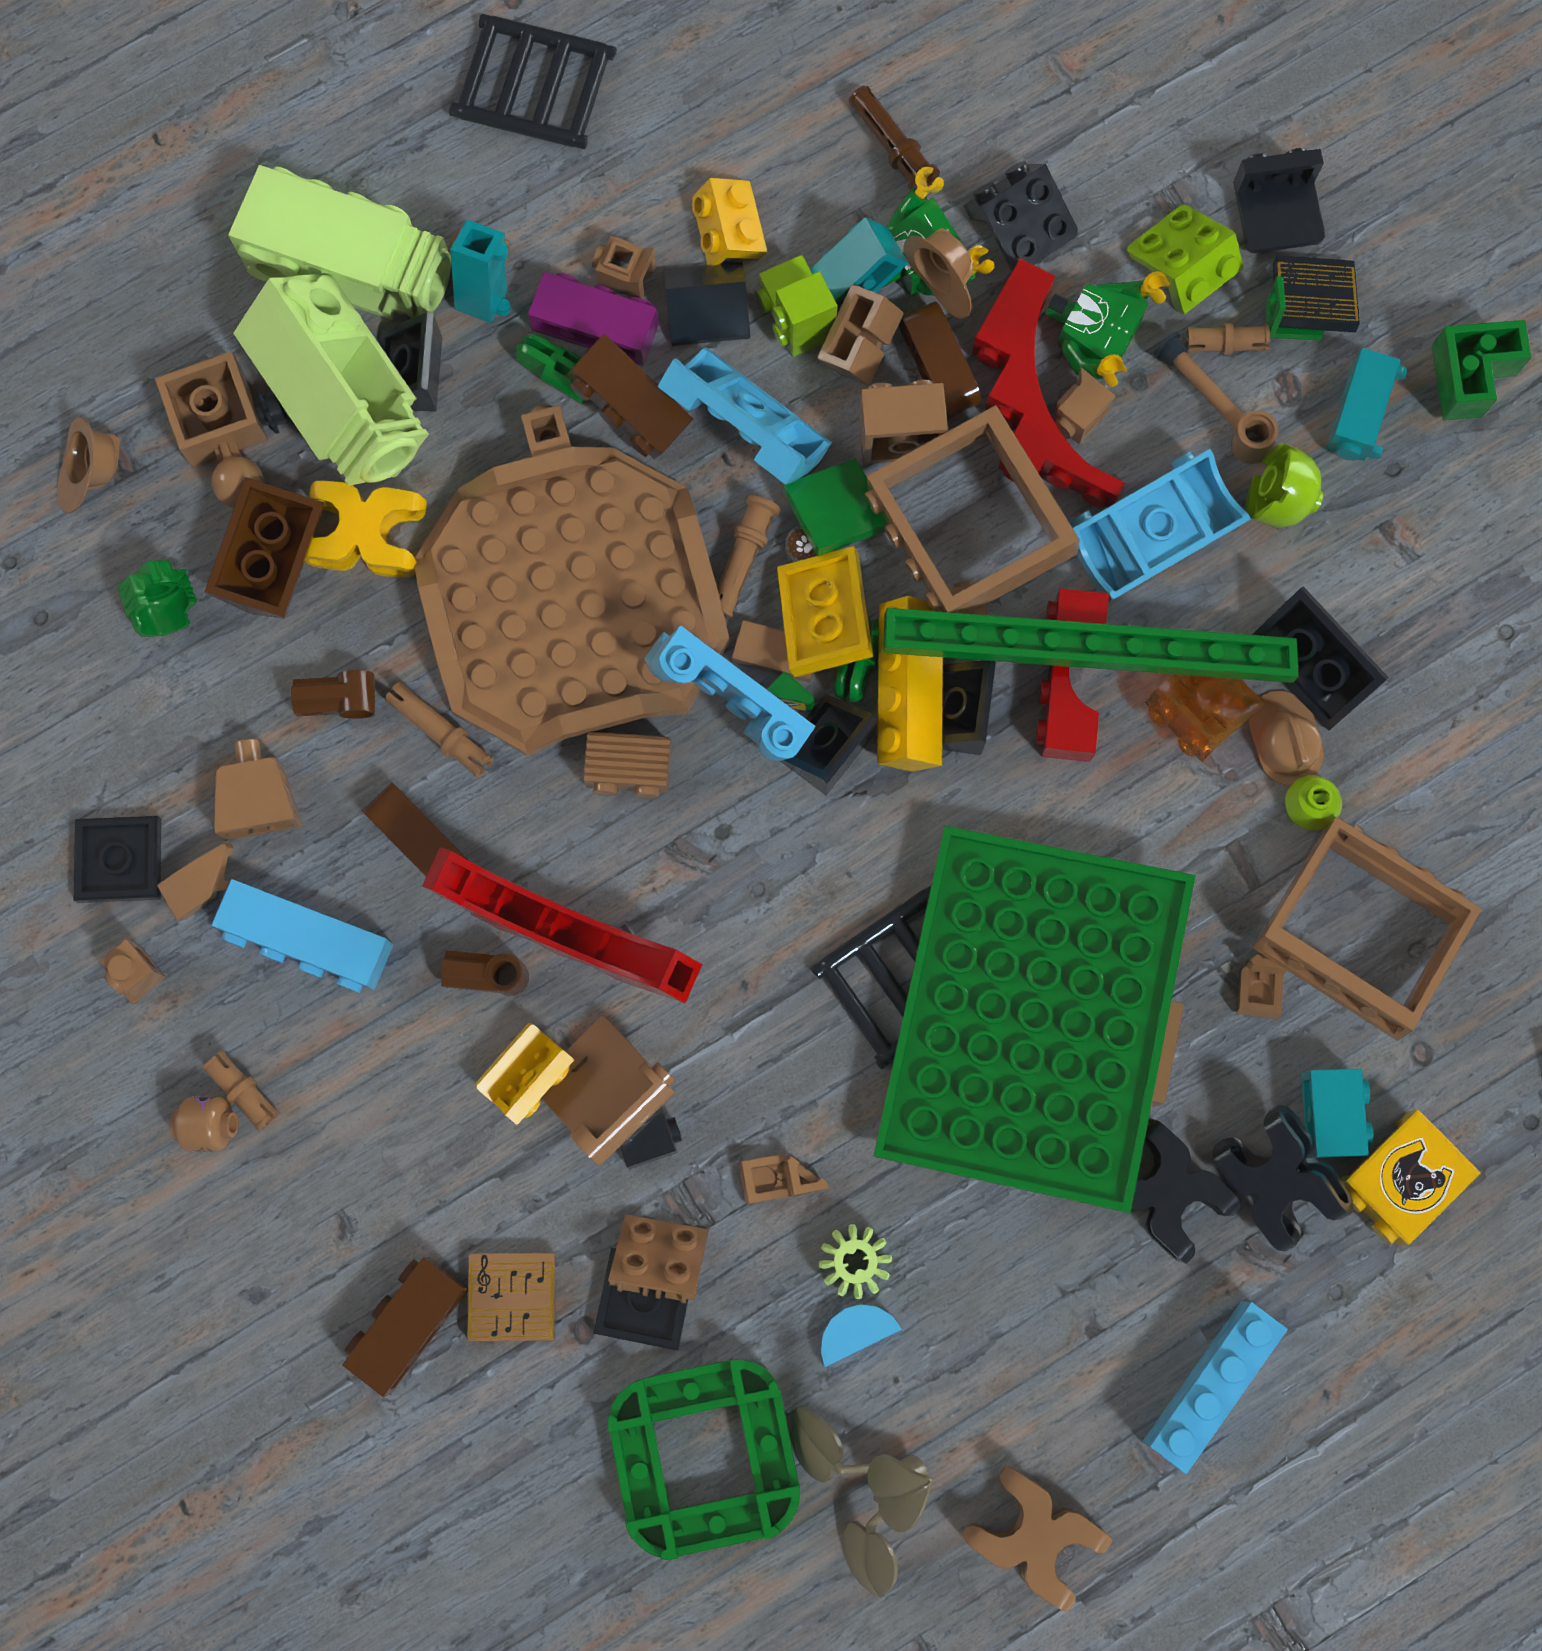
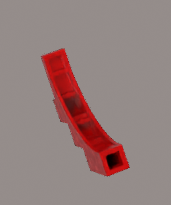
M1020 258L974 341L972 353L977 355L979 361L991 368L1000 367L1003 369L988 396L985 411L996 405L1008 425L1012 424L1017 427L1014 435L1039 475L1047 476V480L1058 488H1070L1082 494L1083 499L1095 507L1103 508L1105 506L1108 508L1117 502L1125 483L1089 465L1072 448L1052 419L1043 399L1037 378L1035 363L1037 322L1051 294L1055 276ZM1000 460L998 469L1002 470L1003 474L1009 480L1013 481L1004 464Z
M441 847L422 885L425 889L471 912L472 916L501 931L531 940L559 956L589 965L620 982L682 1003H686L703 965L674 948L625 932L537 895L479 867L451 850Z

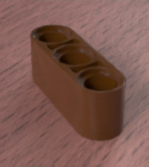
M934 301L903 314L899 327L922 379L930 380L933 384H944L947 418L981 404V395L976 380L938 302Z
M392 782L361 810L425 876H427L440 847L451 850L467 859Z

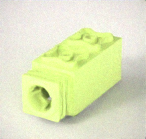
M262 165L258 166L228 234L237 254L251 276L267 281L269 278L330 273L339 283L340 288L353 307L393 320L395 313L406 314L410 318L425 312L433 314L444 297L452 269L451 255L448 252L444 237L434 236L430 232L420 231L413 227L409 216L402 209L393 205L377 204L355 192L344 194L335 191L328 184L320 180L301 178L282 167L271 169Z
M330 273L278 277L267 280L233 334L319 460L330 458L333 463H336L339 473L346 477L345 482L348 486L365 482H379L396 477L413 460L418 448L429 435L427 430L421 427L420 420L414 417V411L410 407L416 400L415 395L370 332L360 314L350 303L340 288L339 283Z

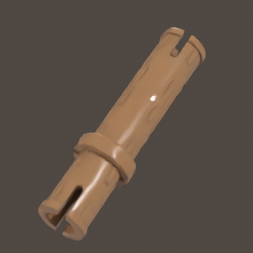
M403 681L396 683L391 688L403 699L396 694L393 695L391 692H388L385 701L440 745V751L446 757L453 756L473 773L476 778H480L487 772L478 762L491 767L494 758L468 738L469 733L465 729L453 726L409 689Z

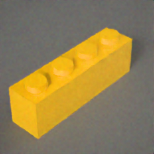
M911 596L879 604L877 764L911 772L942 766L943 657L884 653V614L887 608L934 610L930 609L927 601Z

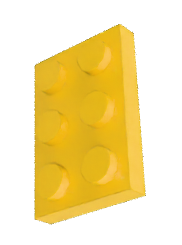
M855 546L777 567L789 670L794 677L873 657L860 559Z

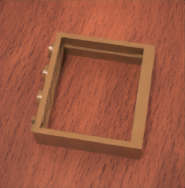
M996 405L866 476L868 492L864 493L870 503L871 510L875 515L882 513L888 523L884 529L895 549L900 546L903 548L908 557L904 561L906 568L915 582L922 580L929 592L925 594V599L930 609L934 611L970 614L1078 554L1080 539ZM986 436L1051 542L952 596L889 491V488Z
M1336 817L1322 831L1252 948L1393 1039L1399 1041L1414 1030L1482 908L1464 898L1463 892L1450 889L1437 881L1434 875L1427 869L1414 866L1399 857L1397 851L1392 847L1372 840L1363 834L1357 825L1352 827ZM1329 849H1332L1449 923L1404 1005H1401L1282 928Z

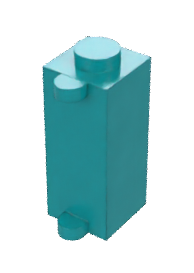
M467 219L450 249L454 306L456 311L492 323L495 315L507 316L511 312V304L505 299L507 295L506 259L509 256L508 246L505 244V233Z
M1365 348L1360 350L1352 363L1326 449L1334 451L1338 457L1350 461L1358 459L1364 461L1367 457L1373 459L1381 458L1383 448L1375 445L1393 384L1395 379H1405L1408 371L1407 368L1400 365V359Z

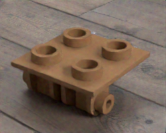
M625 1214L608 1281H610V1285L618 1286L617 1291L620 1292L626 1290L640 1293V1289L643 1287V1296H648L649 1289L656 1290V1298L658 1299L661 1298L662 1291L666 1292L665 1298L680 1300L681 1303L685 1304L687 1299L695 1301L709 1229Z

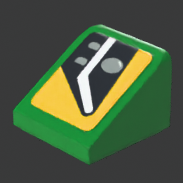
M783 672L767 689L792 709L811 712L815 708L814 696L787 672Z

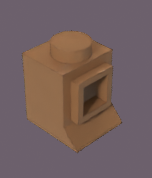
M610 236L607 245L600 244L593 257L592 267L596 268L598 284L630 297L643 298V278L647 271L654 274L657 267L654 247L642 248ZM615 260L627 263V269L614 265Z
M1081 367L1077 382L1056 404L1054 422L1066 439L1072 438L1080 444L1110 412L1111 407L1109 405L1116 395Z

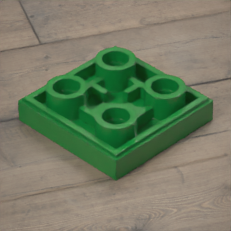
M856 458L783 485L782 492L817 557L885 532L884 527L888 525L882 513L875 515L871 510L870 503L864 493L868 492L867 477Z

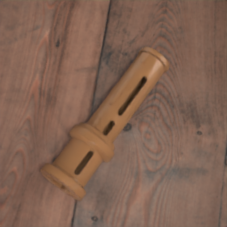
M748 495L745 502L748 506L740 526H736L732 532L733 538L736 541L717 585L724 617L731 619L733 616L734 608L758 550H762L767 546L768 539L766 535L774 516H778L781 508L774 502L756 495Z

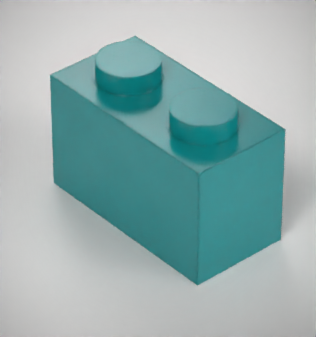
M865 217L861 222L853 225L848 234L832 249L826 251L810 271L812 274L821 272L838 305L837 310H840L852 284L877 293L908 264V261L888 227Z
M1362 1069L1310 1070L1301 1073L1304 1123L1313 1140V1149L1307 1159L1368 1156V1148L1373 1146L1374 1133L1371 1122H1366L1365 1105L1370 1102V1086L1368 1080L1363 1079Z

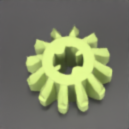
M851 1224L848 1226L849 1241L845 1242L842 1234L835 1230L832 1232V1236L840 1246L836 1249L830 1244H822L821 1249L826 1253L834 1255L833 1261H819V1268L834 1267L836 1271L824 1279L826 1285L833 1284L839 1277L843 1279L837 1291L838 1295L844 1296L849 1283L854 1284V1297L861 1299L863 1295L861 1283L865 1282L869 1290L875 1294L879 1291V1288L871 1277L875 1274L881 1279L888 1280L890 1274L884 1270L877 1269V1264L892 1262V1256L887 1254L876 1255L875 1251L883 1248L887 1243L884 1238L877 1240L872 1246L868 1244L873 1235L872 1228L867 1227L863 1232L862 1239L857 1240L856 1225ZM859 1249L866 1255L862 1257V1260L867 1259V1266L865 1270L857 1269L854 1274H850L845 1269L849 1264H843L844 1255L846 1253L854 1254Z

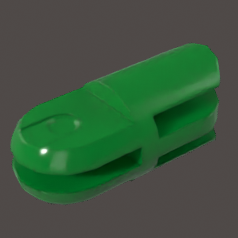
M535 334L524 336L521 339V343L515 349L518 362L527 370L539 376L542 382L582 404L584 400L569 386L571 380L566 376L581 357L562 346L554 345L541 336Z
M868 617L873 657L838 667L835 692L839 699L845 701L849 691L851 702H858L863 698L869 673L876 668L878 659V618L874 621L872 629L871 619Z

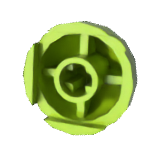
M1285 443L1274 446L1261 462L1268 465L1262 477L1254 474L1246 496L1245 509L1248 514L1252 515L1250 518L1265 525L1276 528L1291 527L1303 521L1310 513L1316 512L1323 500L1321 472L1314 459L1305 452Z

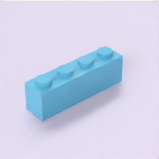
M233 879L230 881L211 925L223 932L221 940L241 948H245L246 943L250 942L262 947L259 954L279 963H283L285 957L300 962L298 970L318 978H322L325 971L339 977L337 985L357 993L361 992L362 987L375 991L394 945L384 937Z
M1241 1301L1142 1443L1177 1470L1187 1474L1288 1329L1253 1302Z

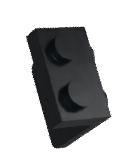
M1295 148L1285 154L1272 156L1258 153L1242 160L1233 185L1245 244L1250 253H1261L1322 243L1325 238V229L1315 186L1317 176L1324 164L1321 149L1307 151L1305 148Z
M1026 161L1019 162L1005 171L1006 178L997 184H994V182L987 183L974 191V199L964 205L970 220H986L1012 272L1020 258L1035 265L1074 239L1078 234V228L1046 164H1027Z

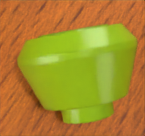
M1307 775L1297 779L1289 787L1285 797V807L1289 817L1296 825L1306 830L1318 831L1325 829L1336 817H1339L1342 810V798L1338 788L1327 778L1318 775Z

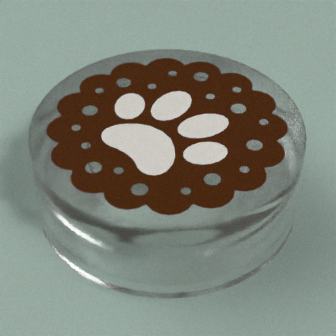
M801 525L794 527L785 539V554L791 563L817 556Z

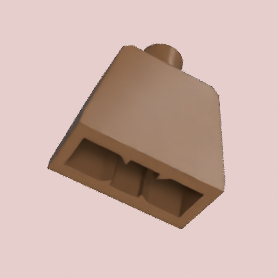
M245 739L235 742L237 763L220 766L216 770L215 834L228 841L303 827L283 765L275 757L262 759L260 743L257 739Z

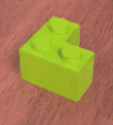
M800 255L759 273V290L755 291L762 311L764 313L770 311L775 321L772 328L781 347L787 345L792 357H795L824 344L837 317L838 305L821 272L812 274L803 255Z

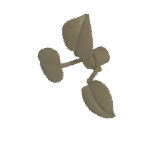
M803 1406L796 1407L793 1415L794 1449L800 1465L812 1478L820 1482H826L832 1479L834 1471L838 1474L868 1472V1483L874 1493V1501L878 1502L879 1511L867 1522L866 1528L857 1521L847 1525L843 1535V1551L847 1564L858 1582L870 1593L882 1598L896 1583L898 1563L890 1543L884 1536L875 1532L876 1526L883 1519L888 1527L897 1532H905L911 1529L925 1509L933 1478L928 1476L924 1463L915 1455H909L901 1460L889 1455H879L873 1458L870 1464H842L839 1461L843 1457V1446L834 1429L810 1409Z

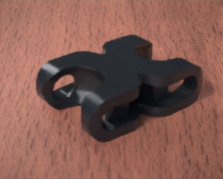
M1277 1105L1268 1111L1264 1119V1129L1273 1146L1271 1156L1265 1158L1254 1155L1240 1139L1231 1137L1222 1139L1215 1144L1213 1158L1234 1191L1242 1195H1258V1199L1252 1208L1253 1220L1276 1250L1286 1252L1295 1247L1301 1237V1228L1292 1210L1293 1201L1303 1200L1311 1202L1327 1219L1334 1221L1343 1219L1352 1213L1353 1199L1332 1166L1324 1162H1307L1306 1159L1313 1149V1140L1310 1133L1289 1107Z
M1149 1119L1144 1142L1154 1155V1168L1149 1177L1137 1180L1131 1212L1148 1208L1149 1212L1145 1222L1147 1234L1173 1259L1187 1264L1194 1257L1196 1250L1195 1245L1182 1229L1181 1216L1185 1208L1193 1202H1202L1218 1215L1234 1216L1240 1210L1241 1204L1234 1193L1213 1172L1201 1170L1187 1174L1191 1159L1189 1148L1160 1121Z

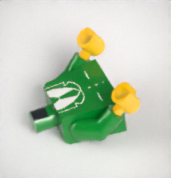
M922 167L917 172L915 181L918 188H911L897 206L886 226L904 256L903 246L906 239L911 236H920L925 239L941 228L948 230L963 244L934 197L929 200L927 199L928 193H937L944 186V180L941 177H937L931 186H927V177L934 169L931 167ZM976 245L968 251L973 263V269L966 285L975 278L977 271L982 274H988L994 269V262L990 259L983 261L979 265L980 257L987 254L989 249ZM909 263L885 285L887 286L899 279L909 295L914 296L922 293L923 295L935 296L927 284L911 268Z
M1152 272L1145 280L1097 284L1096 286L1088 284L1084 287L1076 303L1055 293L1045 315L1064 324L1058 340V346L1062 349L1063 356L1076 375H1079L1082 367L1095 379H1104L1109 387H1115L1118 384L1114 373H1127L1122 357L1144 317L1149 304L1144 300L1150 297L1154 303L1161 304L1166 299L1165 293L1158 288L1168 287L1171 283L1162 272Z

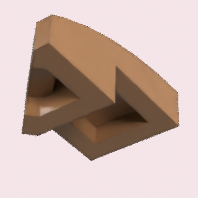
M223 843L210 850L157 885L177 921L187 920L215 899L217 892L227 890L228 880L224 879L228 856H233L234 847L231 843Z
M1261 953L1251 958L1239 973L1236 1014L1278 1020L1282 1014L1283 975L1286 969Z
M783 1154L738 1162L745 1205L829 1189L827 1181L812 1174L792 1156L786 1157Z

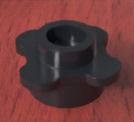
M261 389L256 390L260 402L255 403L254 407L263 427L270 424L275 434L280 433L278 425L288 422L281 403L273 392L263 395Z

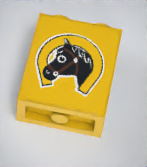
M1419 1110L1406 1112L1395 1123L1398 1128L1351 1175L1340 1178L1353 1199V1209L1358 1213L1363 1210L1375 1222L1372 1225V1229L1389 1245L1393 1243L1396 1245H1410L1481 1174Z

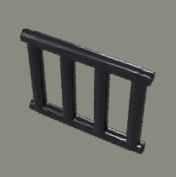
M481 14L479 28H482L458 103L452 102L449 108V115L461 120L585 150L588 144V135H585V131L608 60H614L617 48L602 42L497 16ZM499 33L519 39L496 110L491 111L473 105L496 35ZM535 42L555 47V51L531 121L511 116V112ZM575 52L591 56L592 61L570 130L547 124L570 53Z
M932 884L811 967V971L815 976L826 980L877 1053L874 1059L880 1069H884L894 1062L898 1039L891 1044L889 1043L838 968L856 955H859L903 1018L908 995L872 944L893 931L915 962L920 940L906 921L924 908H927Z

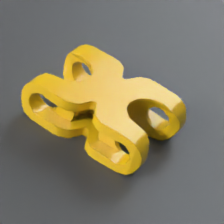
M315 481L312 483L309 497L324 502L323 510L339 515V523L336 530L327 537L312 539L305 559L306 564L317 568L347 571L353 568L360 557H362L368 569L378 576L410 578L416 574L415 565L417 562L414 556L406 549L387 544L386 537L390 529L397 523L420 521L424 517L427 501L420 494L407 490L381 487L374 490L366 502H364L358 489L353 485L348 486L346 482Z

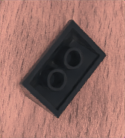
M1304 586L1252 634L1297 638L1299 677L1293 683H1284L1328 731L1373 694L1389 678Z

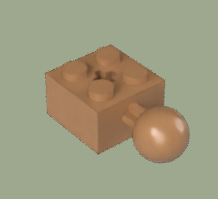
M232 351L157 377L155 381L180 452L192 467L217 459L218 465L214 469L211 479L213 492L219 501L226 506L234 508L245 477L264 483L261 469L252 460L242 457L240 450L267 441L268 438L255 410V402L244 371Z

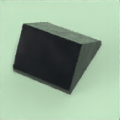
M743 262L664 269L672 346L750 339Z
M425 312L380 332L379 345L415 395L416 400L410 406L413 411L436 412L442 335L434 314Z
M981 660L943 665L942 750L981 755L987 737L996 661Z
M825 694L806 718L816 727L794 757L780 762L827 796L876 733L878 718L868 711Z

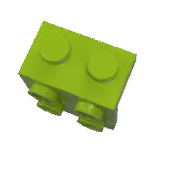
M1182 205L1173 210L1127 247L1130 258L1153 272H1162L1171 283L1168 289L1173 307L1183 315L1244 269L1236 233L1188 205Z

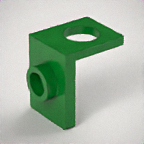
M1276 276L1265 305L1266 322L1270 328V338L1320 341L1323 336V330L1279 328L1286 309L1283 276Z

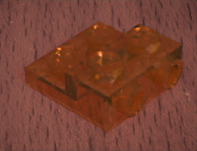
M1177 674L1170 676L1144 702L1149 707V715L1152 721L1159 726H1167L1178 737V745L1182 752L1188 756H1196L1201 762L1265 705L1242 679Z

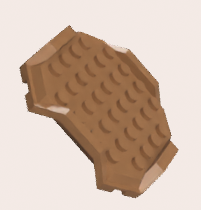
M572 446L492 467L457 489L415 557L417 562L415 565L417 586L437 665L453 714L472 726L497 737L504 744L528 757L564 739L646 717L687 715L701 690L693 682L676 684L664 682L656 678L650 672L644 658L663 632L670 636L680 625L721 656L730 642L718 589L688 488L615 448Z

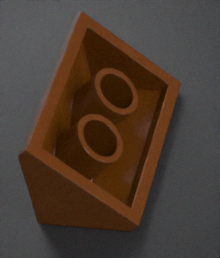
M245 477L204 592L250 614L285 619L322 514L324 502Z

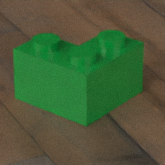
M1526 320L1444 327L1431 345L1442 420L1481 418L1486 414L1497 400L1494 378L1517 376L1532 358Z

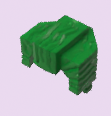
M164 560L147 561L134 574H129L117 586L121 602L125 608V614L133 623V629L140 637L166 636L185 629L190 625L187 613L197 603L195 593H193V587H190L191 581L188 580L187 570L173 569L170 560L165 562Z

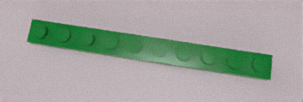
M887 608L884 614V653L1288 683H1293L1299 677L1297 638Z

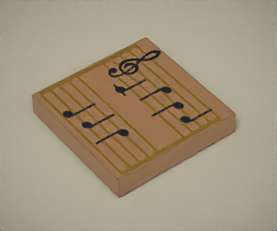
M556 1253L469 1254L467 1342L555 1341Z

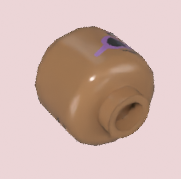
M192 1096L185 1098L179 1107L174 1109L170 1120V1131L173 1139L178 1142L182 1149L189 1152H219L224 1150L231 1138L236 1136L239 1127L237 1114L232 1111V1107L224 1098L218 1096Z

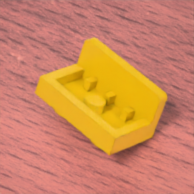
M709 178L692 197V211L697 219L701 236V248L705 253L707 265H719L726 258L760 260L767 253V248L750 181Z
M528 1023L478 1079L475 1087L492 1101L505 1116L518 1125L523 1118L530 1117L538 1109L542 1096L549 1088L559 1084L566 1077L569 1066L574 1059L533 1023Z

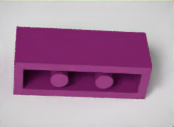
M543 273L528 312L532 331L588 349L605 333L637 365L641 366L645 364L659 326L657 308L653 307L649 301L639 297L628 299L618 296L614 291L602 285L590 287L578 283L575 278L564 273H557L556 275Z

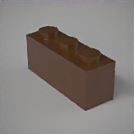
M605 333L566 374L571 380L569 383L571 389L583 400L587 401L590 398L602 409L599 414L603 420L615 429L621 427L631 437L629 440L631 446L644 457L650 455L655 459L663 454L693 420L674 399L657 387L658 384Z
M423 1257L420 1262L413 1259L398 1278L402 1286L393 1298L386 1295L371 1314L376 1319L366 1333L360 1330L344 1350L349 1356L342 1366L382 1397L391 1395L468 1292V1286L430 1257Z

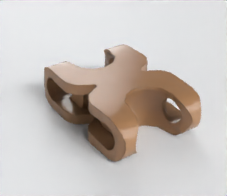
M1004 1466L999 1474V1482L1018 1501L1020 1513L1016 1524L1008 1531L996 1533L978 1523H971L966 1526L961 1535L970 1547L1001 1569H1011L1022 1563L1021 1575L1029 1589L1060 1610L1068 1612L1074 1605L1076 1596L1056 1575L1054 1565L1058 1553L1068 1545L1080 1544L1092 1549L1096 1553L1103 1554L1108 1550L1113 1540L1106 1532L1072 1508H1062L1052 1514L1053 1501L1049 1493L1039 1484L1014 1468Z

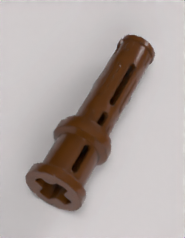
M861 86L855 90L849 98V104L857 111L871 132L889 153V164L893 169H899L909 182L908 189L918 188L915 178L917 172L922 167L934 168L926 181L927 186H931L934 180L939 177L940 171L936 165H930L920 152L921 146L918 141L905 136L891 115L872 93L869 86Z

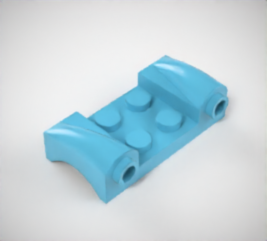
M707 347L703 348L686 365H683L678 359L672 360L657 386L689 411L706 404L707 410L713 416L720 420H727L739 429V434L743 439L751 444L760 445L761 449L754 461L785 485L812 472L832 443Z
M1211 449L1196 457L1192 451L1186 453L1171 463L1174 470L1094 516L1088 510L1069 522L1080 539L1079 550L1076 556L1097 591L1109 593L1108 602L1251 520L1248 513L1235 501L1226 488L1219 474Z
M681 625L670 636L663 632L644 658L650 672L656 678L664 682L676 684L693 682L703 692L711 696L717 693L728 702L725 707L735 716L743 720L749 717L751 721L742 733L756 742L761 755L770 761H782L794 757L816 727Z

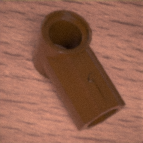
M347 670L338 673L337 677L293 679L291 686L293 713L297 717L334 714L349 719L373 717L375 715L374 673L365 670Z
M446 950L445 956L442 959L441 986L516 996L527 987L529 972L522 962L509 954L488 955ZM506 965H514L517 973L515 980L509 985H500L498 982L499 971Z

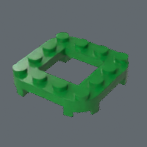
M730 1359L645 1377L629 1384L616 1397L608 1415V1433H610L626 1516V1528L631 1539L644 1551L653 1556L660 1557L662 1560L678 1559L679 1556L763 1538L765 1540L771 1539L779 1535L793 1520L800 1503L799 1480L781 1391L773 1375L762 1364L747 1359ZM738 1404L756 1492L670 1510L654 1422Z

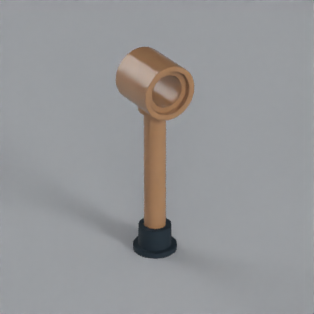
M1177 331L1170 334L1155 349L1154 356L1156 358L1162 357L1170 366L1175 365L1234 427L1232 429L1234 435L1231 440V449L1236 458L1249 464L1261 462L1272 449L1278 436L1276 420L1264 411H1251L1244 415L1187 354L1188 348L1179 340L1180 334ZM1254 432L1259 434L1263 442H1252L1247 438L1246 433Z

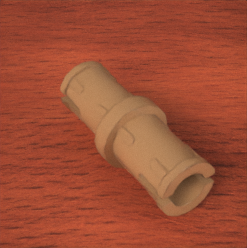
M1223 323V327H1187V353L1214 351L1222 352L1223 355H1232L1233 351L1269 350V325L1233 327V323Z
M223 1050L217 1054L218 1057L213 1056L202 1069L226 1093L225 1100L230 1105L235 1104L258 1131L263 1130L265 1124L268 1126L280 1112L255 1087L257 1082L251 1076L247 1078Z

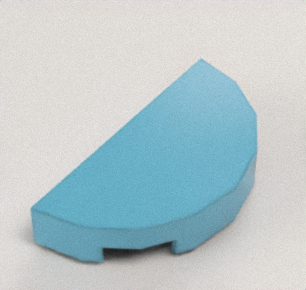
M859 1304L844 1308L831 1318L823 1332L820 1351L824 1367L838 1362L903 1329L891 1314L879 1307Z

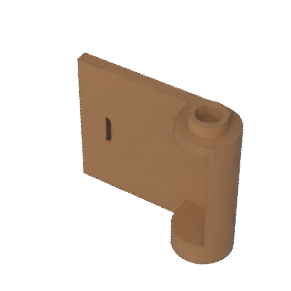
M605 1015L595 1022L566 1051L574 1059L569 1066L566 1077L559 1084L551 1086L542 1096L544 1102L570 1130V1136L575 1143L599 1166L675 1094L670 1085L676 1081L659 1062L652 1067Z

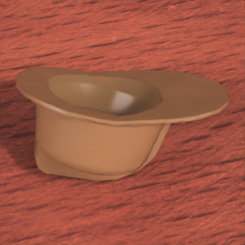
M944 228L938 229L925 239L920 236H911L906 239L903 249L909 265L927 284L940 304L956 318L964 319L969 316L972 305L966 283L972 275L973 263L970 253L965 246Z
M82 417L74 419L69 428L67 449L57 483L59 507L63 512L69 514L79 508L87 490L101 488L112 480L119 460V437L111 433L92 430L86 419Z
M1284 690L1271 691L1260 696L1252 705L1248 720L1250 733L1264 772L1273 781L1286 786H1291L1297 779L1303 776L1316 775L1320 771L1324 752L1321 735L1313 713L1294 693Z

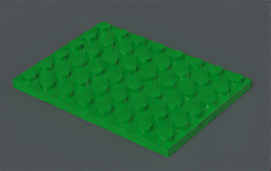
M944 825L873 1156L875 1158L1130 1214L1196 875Z

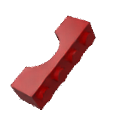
M1060 588L1055 601H1048L1046 620L1106 624L1109 593ZM1049 665L1048 680H1041L1039 704L1046 706L1044 720L1038 719L1035 744L1042 745L1041 757L1090 762L1096 753L1099 712L1086 706L1075 694L1069 677L1070 667Z

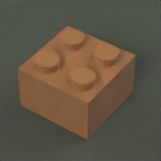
M917 380L907 386L893 387L889 383H876L866 389H861L859 428L862 463L893 462L946 433L948 426L944 384H933L930 380Z

